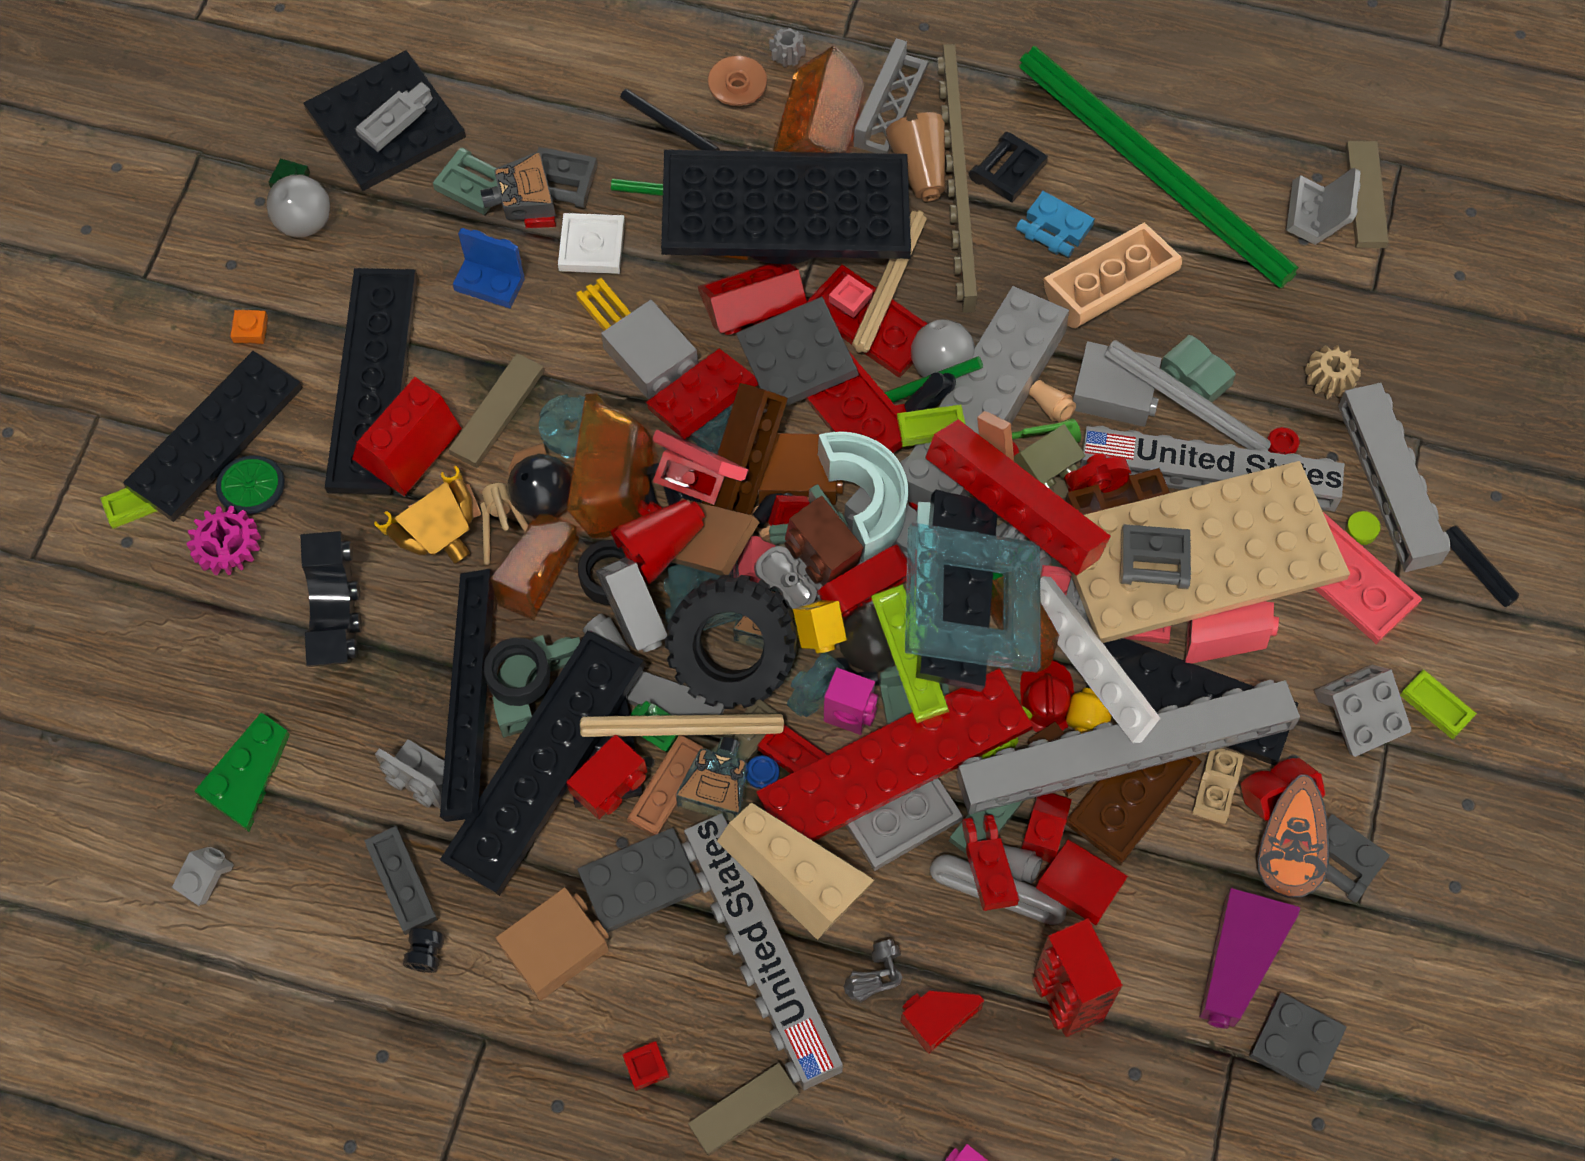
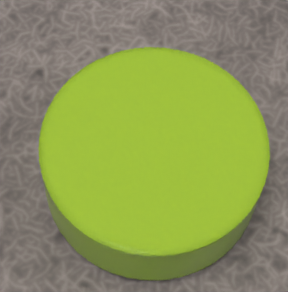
M1359 511L1350 516L1345 531L1359 544L1368 545L1375 541L1381 527L1375 515L1367 511Z

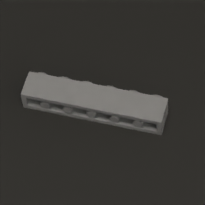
M1382 383L1345 390L1338 408L1404 572L1442 564L1450 551V539L1447 533L1441 529L1438 521L1437 507L1429 500L1426 481L1422 475H1419L1415 466L1414 452L1411 448H1408L1405 442L1403 425L1399 420H1396L1393 413L1391 396L1385 393Z

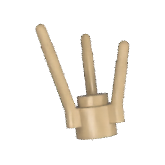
M502 483L490 484L482 491L484 502L480 504L483 516V554L485 565L490 564V514L494 517H499L502 529L507 531L509 526L506 514L511 509L527 537L532 539L534 536L524 516L511 504L507 495V486Z

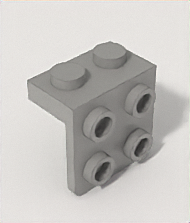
M1352 168L1326 187L1301 175L1294 179L1292 182L1286 231L1316 245L1345 225L1350 224L1355 219L1358 211L1357 199L1360 190V170Z

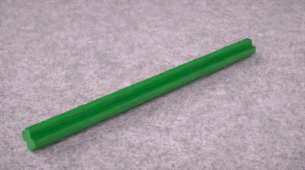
M1033 46L1029 53L1025 52L1020 59L1022 62L1019 66L1020 69L1281 289L1295 277L1296 271L1299 268L1295 263L1038 47Z

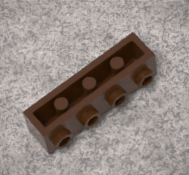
M739 384L717 455L748 469L745 480L742 481L725 476L715 505L705 501L702 504L751 515L788 397L747 384Z

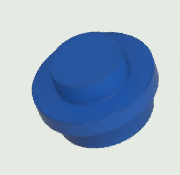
M756 756L746 766V779L754 788L762 789L778 780V764L768 756Z

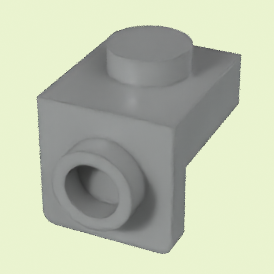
M213 847L189 852L172 888L198 906L206 904L220 875L230 872L234 864L225 858L223 852Z

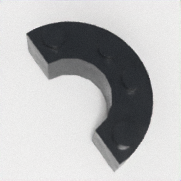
M341 531L300 534L301 561L307 581L310 605L309 629L305 632L306 666L351 663L353 659L358 657L356 633L362 631L360 613H355V601L360 600L359 582L353 581L350 565V561L353 560L351 541H345Z

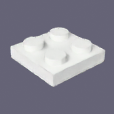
M563 213L558 258L559 271L620 274L625 227L624 215Z

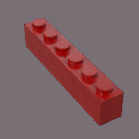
M959 419L934 434L925 458L1076 576L1101 558L1111 535Z

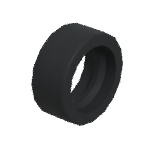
M601 540L590 545L582 553L578 563L579 581L585 595L594 602L603 605H610L603 587L593 583L590 571L597 561L604 558L615 557L622 559L626 557L622 548L618 549L614 540Z
M510 638L500 641L489 651L484 661L483 672L490 692L498 701L507 705L523 706L532 703L544 694L549 685L550 669L545 652L537 643L526 638ZM524 655L530 657L536 663L537 674L535 679L527 686L518 689L503 686L497 677L499 665L509 657Z

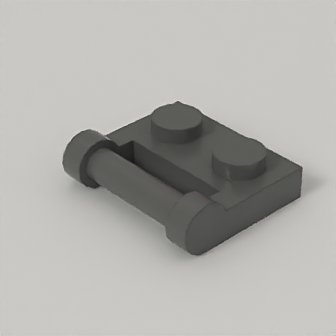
M538 147L537 152L540 151L547 181L578 187L577 192L549 187L551 198L553 200L574 203L575 207L585 208L598 165L597 158Z
M1123 524L1121 529L1120 584L1131 585L1133 581L1177 585L1178 589H1189L1191 581L1190 530ZM1133 561L1178 565V572L1133 568Z
M1331 814L1327 819L1330 847L1329 857L1358 877L1359 880L1355 883L1330 864L1325 878L1347 893L1348 896L1346 898L1356 904L1390 854Z

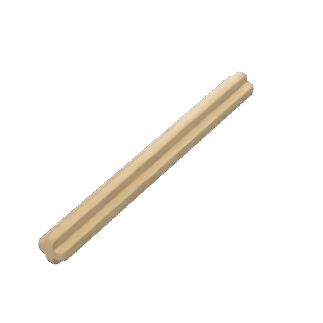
M920 210L910 213L911 255L927 221V218L923 215L924 213ZM889 259L852 342V346L856 348L855 350L858 353H867L870 350L909 259Z
M782 714L582 717L580 720V734L583 737L614 736L615 734L617 736L780 734L784 730Z

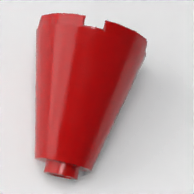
M684 499L618 525L610 530V534L618 549L622 548L626 558L636 562L644 582L649 585L655 581L704 527L702 519L705 518V514L695 501L689 503V501Z

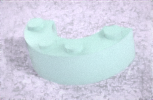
M852 432L820 434L818 439V457L828 480L853 482L863 488L871 498L872 502L865 511L853 516L852 533L864 547L861 558L865 562L891 547L902 531L908 500V482L905 471L899 460L888 448L870 437Z

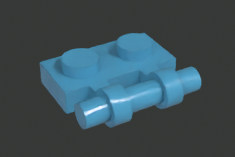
M1042 191L1027 211L1026 219L1032 223L1021 219L1016 226V230L1024 233L1026 239L1032 242L1036 240L1049 247L1048 251L1056 255L1060 253L1069 258L1074 251V247L1069 245L1067 241L1079 246L1093 227L1095 218ZM1043 229H1046V230H1048V231L1054 233L1055 236H1053V235L1047 233V232L1044 231Z

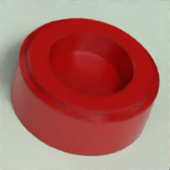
M1286 427L1275 428L1267 438L1271 442L1268 450L1270 453L1296 454L1300 445L1298 435Z

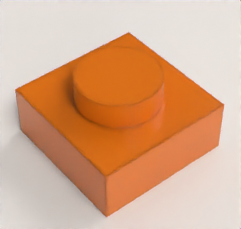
M235 310L230 336L233 343L264 344L268 321L266 311Z

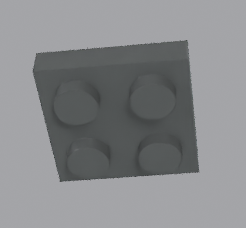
M1281 992L1249 1058L1316 1092L1321 1085L1347 1026Z

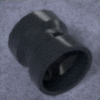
M411 929L408 937L410 949L405 953L402 965L419 972H437L440 962L437 954L438 950L443 947L445 936L429 929Z

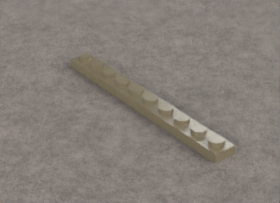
M943 44L942 57H937V74L943 75V81H939V98L945 99V105H941V116L944 123H947V129H945V148H949V154H945L946 173L951 172V179H947L948 198H953L954 204L949 205L950 223H955L956 230L951 231L952 249H957L958 256L953 258L954 275L960 276V282H956L955 288L956 301H962L963 313H974L977 289L955 44Z

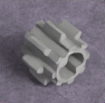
M792 28L778 30L777 35H774V39L769 41L772 60H775L777 64H782L783 67L795 66L798 64L801 56H805L803 35H800L798 31H793Z

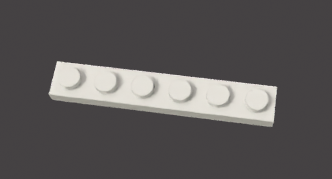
M1042 576L1025 599V602L1131 742L1141 743L1161 718L1052 577Z

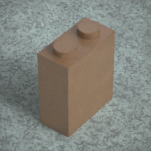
M565 887L495 937L499 947L539 1002L609 951L605 941L609 938V935L598 920L593 923L585 914L589 909L577 893L571 896Z

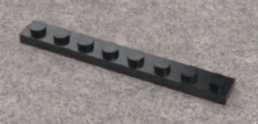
M490 568L460 573L440 818L445 822L477 818L487 697V682L483 669L485 658L490 651L496 574Z

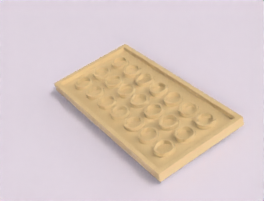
M1300 461L1085 514L1088 519L1111 535L1101 558L1078 576L1071 572L1092 630L1102 643L1344 581L1350 575ZM1123 524L1189 529L1191 543V581L1189 589H1178L1177 585L1133 581L1131 585L1120 584L1121 529ZM1133 561V568L1178 572V565Z

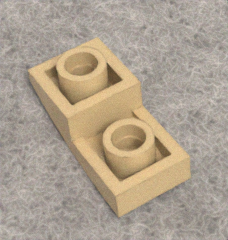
M1222 748L1209 751L1192 814L1226 824L1244 755Z

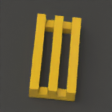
M599 278L596 280L597 284L586 286V291H578L576 297L597 324L605 331L611 325L591 303L589 298L593 297L614 323L621 319L599 294L600 291L623 318L631 312L606 282Z

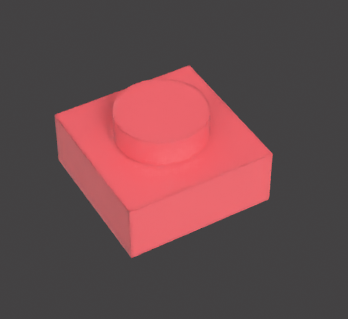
M848 274L829 294V302L854 318L872 298L873 290Z

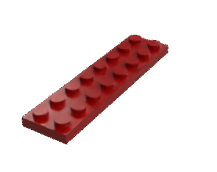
M998 668L986 675L985 688L981 691L961 687L945 695L944 698L949 712L919 723L916 722L912 712L756 791L767 813L814 842L953 771L967 759L980 757L1031 731L1033 725L1001 669Z

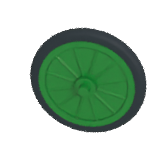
M257 455L244 456L224 467L217 478L216 493L219 501L227 509L230 506H234L236 513L244 510L247 514H256L267 510L278 501L284 490L285 479L282 470L274 461Z

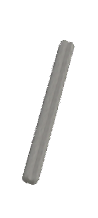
M1113 340L1106 349L1105 355L1245 448L1249 450H1269L1271 442L1118 340Z

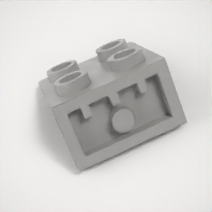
M1372 664L1314 690L1319 703L1334 708L1349 754L1352 756L1361 755L1411 732V726L1391 669Z
M407 739L395 757L380 748L376 751L375 756L380 763L378 768L386 775L385 781L400 791L405 787L413 792L412 797L425 807L429 808L432 804L440 809L444 761L409 739Z

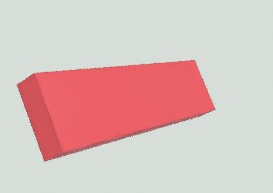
M660 430L655 431L652 439L654 443L719 475L739 481L745 480L748 469L679 436Z

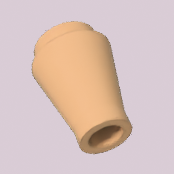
M1042 380L1036 381L1030 388L1029 395L1035 399L1051 421L1061 422L1068 420L1074 413L1076 403L1071 395L1047 385Z

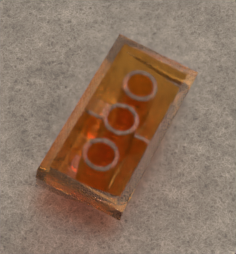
M831 46L795 70L773 152L846 153L848 150L849 142L854 135L855 119L860 112L859 104L864 89V81L855 66L834 46Z
M598 393L585 394L567 506L569 513L591 539L611 536L610 530L616 526L642 516L638 513L637 505L641 500L645 501V495L649 493L650 485L647 471L654 461L652 451L653 436L649 431L622 410L607 406Z

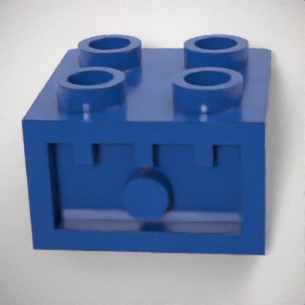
M461 228L458 235L465 260L453 282L454 291L511 309L525 280L518 246L507 239L499 240L486 236L478 230L470 231Z

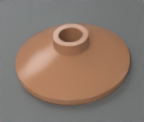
M730 56L718 61L712 67L708 76V86L712 95L720 102L732 106H743L756 101L762 96L767 86V75L764 68L754 59L745 56Z

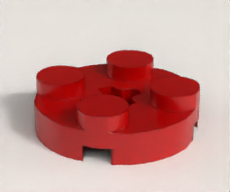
M1099 453L1089 457L1086 465L1066 474L1064 479L1069 492L1098 484L1101 492L1107 493L1125 485L1130 476L1129 474L1132 473L1125 457L1106 458L1104 453Z

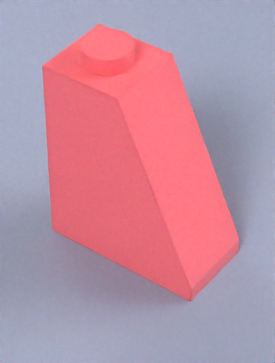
M1263 601L1188 621L1185 663L1193 664L1266 649L1270 637L1277 635L1279 617L1274 616V602Z

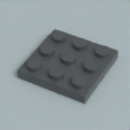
M823 297L736 333L759 387L788 397L786 406L859 375Z

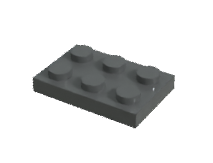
M673 827L577 868L598 920L607 933L701 892Z

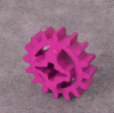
M217 506L216 514L213 515L207 510L204 511L205 520H194L197 530H188L191 540L187 542V546L191 551V557L195 563L200 565L203 571L210 568L214 575H218L221 569H225L227 575H231L232 567L235 566L242 571L244 569L242 564L244 560L254 561L251 551L260 550L257 540L261 539V535L256 529L255 521L253 518L249 519L244 510L237 514L234 506H230L227 512H223L221 507Z

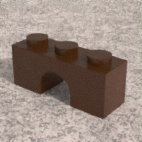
M1160 468L1129 476L1125 485L1111 492L1102 493L1098 484L1068 492L1065 501L1085 515L1169 494L1170 491Z

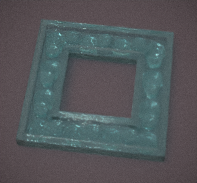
M912 522L908 527L905 653L1037 672L1041 668L1040 547L1031 541ZM944 565L1004 574L1003 630L943 621Z

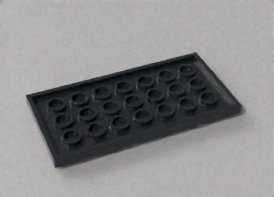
M664 150L661 255L910 259L911 234L907 154Z

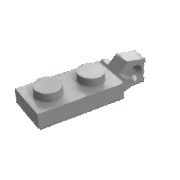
M421 82L409 93L407 91L403 93L398 91L356 127L357 135L377 152L380 151L425 111V106L432 100L430 89Z

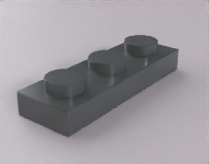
M397 826L364 840L403 933L407 935L413 928H422L437 921V917Z

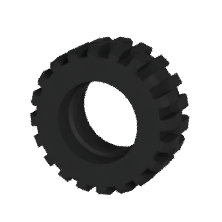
M731 574L721 575L716 580L709 579L702 582L699 587L690 591L676 608L667 627L669 634L665 638V649H668L670 653L667 661L669 667H675L677 671L675 675L677 682L680 685L685 683L690 688L687 693L695 699L700 695L706 698L704 704L712 707L717 702L722 703L724 709H734L738 704H742L743 708L753 706L755 701L759 699L764 701L770 697L772 692L776 688L779 689L785 681L797 653L798 644L796 643L798 631L797 625L792 620L794 614L790 606L785 607L782 603L784 598L778 591L772 593L767 589L769 584L761 580L758 583L750 581V576L740 575L739 578H732ZM721 612H735L748 617L757 625L763 636L764 646L761 657L753 666L744 670H729L717 665L708 657L702 646L701 634L704 625L711 617Z

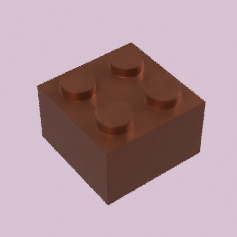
M822 495L789 519L785 535V546L794 558L800 557L807 566L805 571L815 584L820 582L824 586L857 566L864 547Z

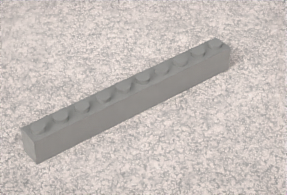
M1267 680L1257 684L1254 689L1242 691L1240 688L1232 689L1224 693L1220 698L1210 700L1209 697H1202L1192 701L1189 706L1178 708L1176 705L1165 707L1158 711L1161 719L1141 743H1132L1118 724L1113 725L1112 722H1107L1094 727L1093 731L1081 734L1080 731H1072L1066 733L1059 740L1048 742L1046 739L1037 740L1029 744L1028 748L1017 751L1014 748L1003 749L997 752L994 757L982 760V757L969 758L962 765L958 766L956 778L968 815L1292 730L1300 719V715L1286 680L1274 683L1273 680Z

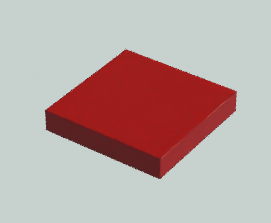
M1067 840L1039 880L1036 889L1084 919L1088 918L1092 924L1097 926L1128 876L1072 841Z

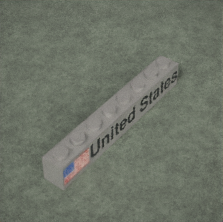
M1086 426L1082 444V451L1086 456L1080 460V468L1087 464L1089 457L1099 453H1104L1106 458L1125 457L1132 473L1129 474L1130 476L1160 468L1168 488L1185 490L1300 461L1322 510L1335 512L1342 499L1344 463L1334 462L1332 459H1311L1294 453L1284 455L1270 453L1265 449H1242L1232 444L1215 445L1197 439L1187 441L1174 439L1169 435L1152 436L1135 430L1118 431L1111 430L1106 426Z
M721 813L685 829L686 842L681 845L689 863L695 861L700 870L696 874V878L703 893L708 891L711 893L715 903L711 904L710 907L717 923L724 922L729 934L725 935V939L732 955L739 953L744 965L739 967L746 985L748 987L754 985L759 995L754 1001L763 1019L769 1017L774 1027L769 1033L778 1051L784 1049L789 1059V1062L785 1063L788 1075L793 1084L800 1082L804 1091L842 1073L843 1064L753 876L717 842L728 825Z

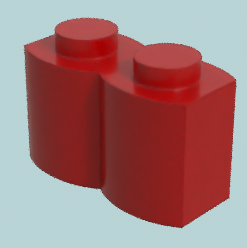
M1301 758L1284 760L1271 771L1256 772L1241 782L1244 803L1262 819L1268 821L1281 793L1300 774H1307L1313 778L1323 798L1326 794L1322 774Z

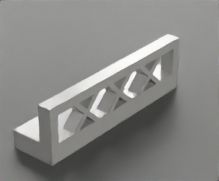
M895 39L854 128V147L873 153L889 154L891 147L887 139L884 145L869 141L872 135L883 132L885 137H887L886 128L891 123L906 116L928 67V61L906 55L907 41ZM903 65L918 69L916 74L904 77L901 70ZM904 87L907 95L895 100L891 91ZM893 109L897 115L896 119L884 123L881 113Z

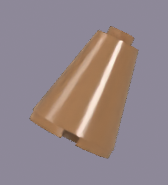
M923 112L916 114V120L908 121L906 116L891 123L886 128V139L894 154H907L908 182L915 196L923 199L925 202H930L940 198V194L945 191V123L940 114Z

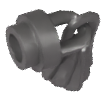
M893 940L874 944V952L871 953L874 963L884 961L886 969L874 972L852 971L851 975L846 978L844 990L851 1000L863 1002L880 991L895 988L901 984V972L894 968L892 960L899 957L901 953L899 946L894 945ZM888 975L892 982L882 984L881 977Z

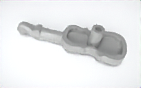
M775 546L764 552L757 559L754 566L756 576L761 581L769 584L767 589L771 587L777 588L784 598L783 600L786 601L792 611L794 608L813 603L817 596V590L808 582L807 577H801L798 574L796 566L799 561L793 559L787 548Z

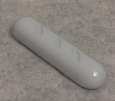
M941 855L935 858L930 865V875L935 881L979 898L968 861L952 855ZM1013 879L1019 903L1017 906L1005 907V909L1049 925H1057L1064 921L1066 917L1065 906L1039 891L1035 886Z

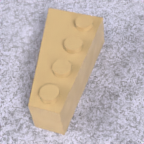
M753 803L749 804L727 825L717 840L817 940L863 895L874 881L871 877Z

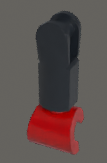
M932 373L923 386L904 404L895 406L901 413L932 409L940 400L953 391L956 379L951 373Z

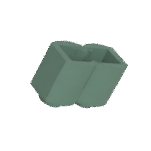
M1188 335L1163 357L1160 368L1212 403L1233 385L1236 375L1234 370L1224 360L1213 355L1200 340L1191 335Z

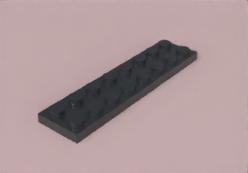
M354 268L325 480V490L327 493L391 495L392 487L352 458L357 441L404 389L417 283L415 269Z
M587 630L480 796L477 818L464 821L440 858V861L500 896L568 789L566 782L582 767L600 738L581 736V718L614 716L646 666L644 660Z

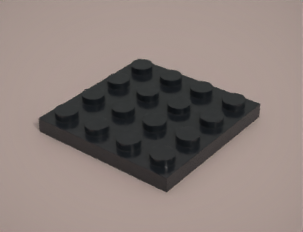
M407 50L303 103L305 110L362 192L466 137L463 127ZM421 82L430 89L432 100L425 106V111L380 151L377 152L357 135L356 127L398 91L401 93L407 91L409 93Z

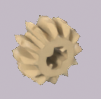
M1325 345L1321 348L1320 352L1315 351L1311 355L1310 362L1306 365L1307 385L1315 386V394L1321 391L1325 392L1327 399L1333 393L1341 399L1345 390L1354 389L1356 381L1360 378L1361 370L1358 369L1359 359L1350 358L1351 349L1343 353L1340 351L1339 345L1334 347L1333 350Z

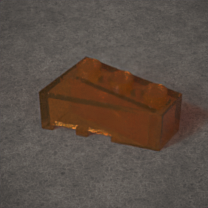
M539 514L535 520L530 522L525 534L491 577L499 606L530 620H535L579 542L576 526L549 514Z

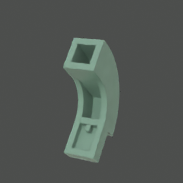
M543 635L530 640L537 643L545 652L550 672L564 668L580 643L579 637L573 639L570 637L561 638L549 646H546ZM515 655L507 658L497 677L503 686L518 689L527 686L535 679L537 666L530 657ZM493 695L495 714L503 738L522 732L532 717L529 704L523 706L507 705L498 701Z

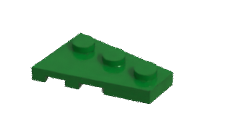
M261 712L195 789V793L250 832L254 823L253 817L256 809L263 801L266 794V785L271 773L276 770L290 734L285 728Z

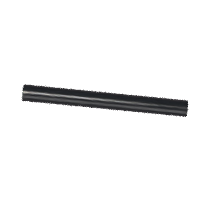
M627 88L622 91L620 95L622 100L699 150L720 151L719 147Z

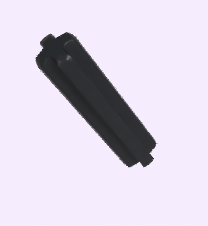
M1454 525L1449 528L1446 533L1450 539V547L1504 607H1508L1517 601L1519 593L1459 526Z

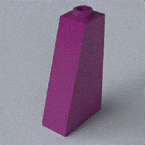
M1233 888L1229 890L1224 899L1201 1005L1200 1018L1207 1019L1209 1025L1221 1029H1228L1229 1026L1234 1027L1238 1023L1296 921L1301 907Z

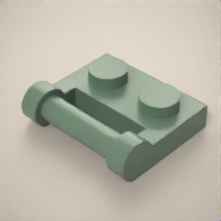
M460 148L434 180V190L485 215L490 207L484 208L480 190L498 186L494 172L496 167L472 156L471 151ZM467 166L494 181L490 182L464 168Z

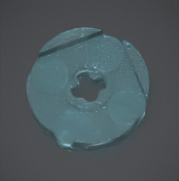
M568 394L557 396L547 402L541 410L539 421L540 437L551 451L561 454L564 458H573L577 454H582L591 449L602 436L603 429L600 411L595 403L585 396L578 395V398L568 397ZM568 420L572 423L576 420L578 423L575 429L566 430L564 429V422Z
M827 652L822 653L807 673L805 671L799 672L791 682V687L794 691L787 702V706L800 717L802 715L808 717L824 705V697L836 668L845 670L844 666Z

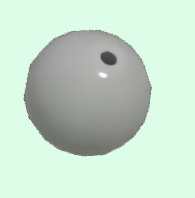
M305 175L284 177L272 186L267 196L268 217L277 230L285 235L294 238H305L319 232L328 221L330 214L329 196L320 183Z
M939 319L928 323L917 332L911 345V359L918 374L925 377L971 359L976 346L969 331L955 321Z

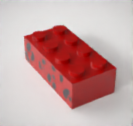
M1088 918L1047 937L1034 971L1035 977L1032 978L1036 992L1041 998L1045 996L1051 1007L1048 1010V1014L1056 1030L1062 1029L1065 1037L1103 1021L1123 986Z

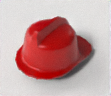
M1046 659L1035 661L1026 667L1020 681L1021 706L1028 709L1033 715L1030 719L1033 725L1032 730L1039 733L1054 722L1058 724L1062 731L1068 728L1066 715L1070 707L1071 697L1074 694L1072 676L1065 666L1056 661Z

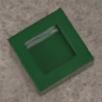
M280 158L268 181L270 188L278 180L290 175H305L309 177L310 171L308 166Z

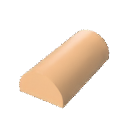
M1144 222L1044 277V288L1050 302L1069 309L1067 326L1077 328L1179 271L1182 265V257Z

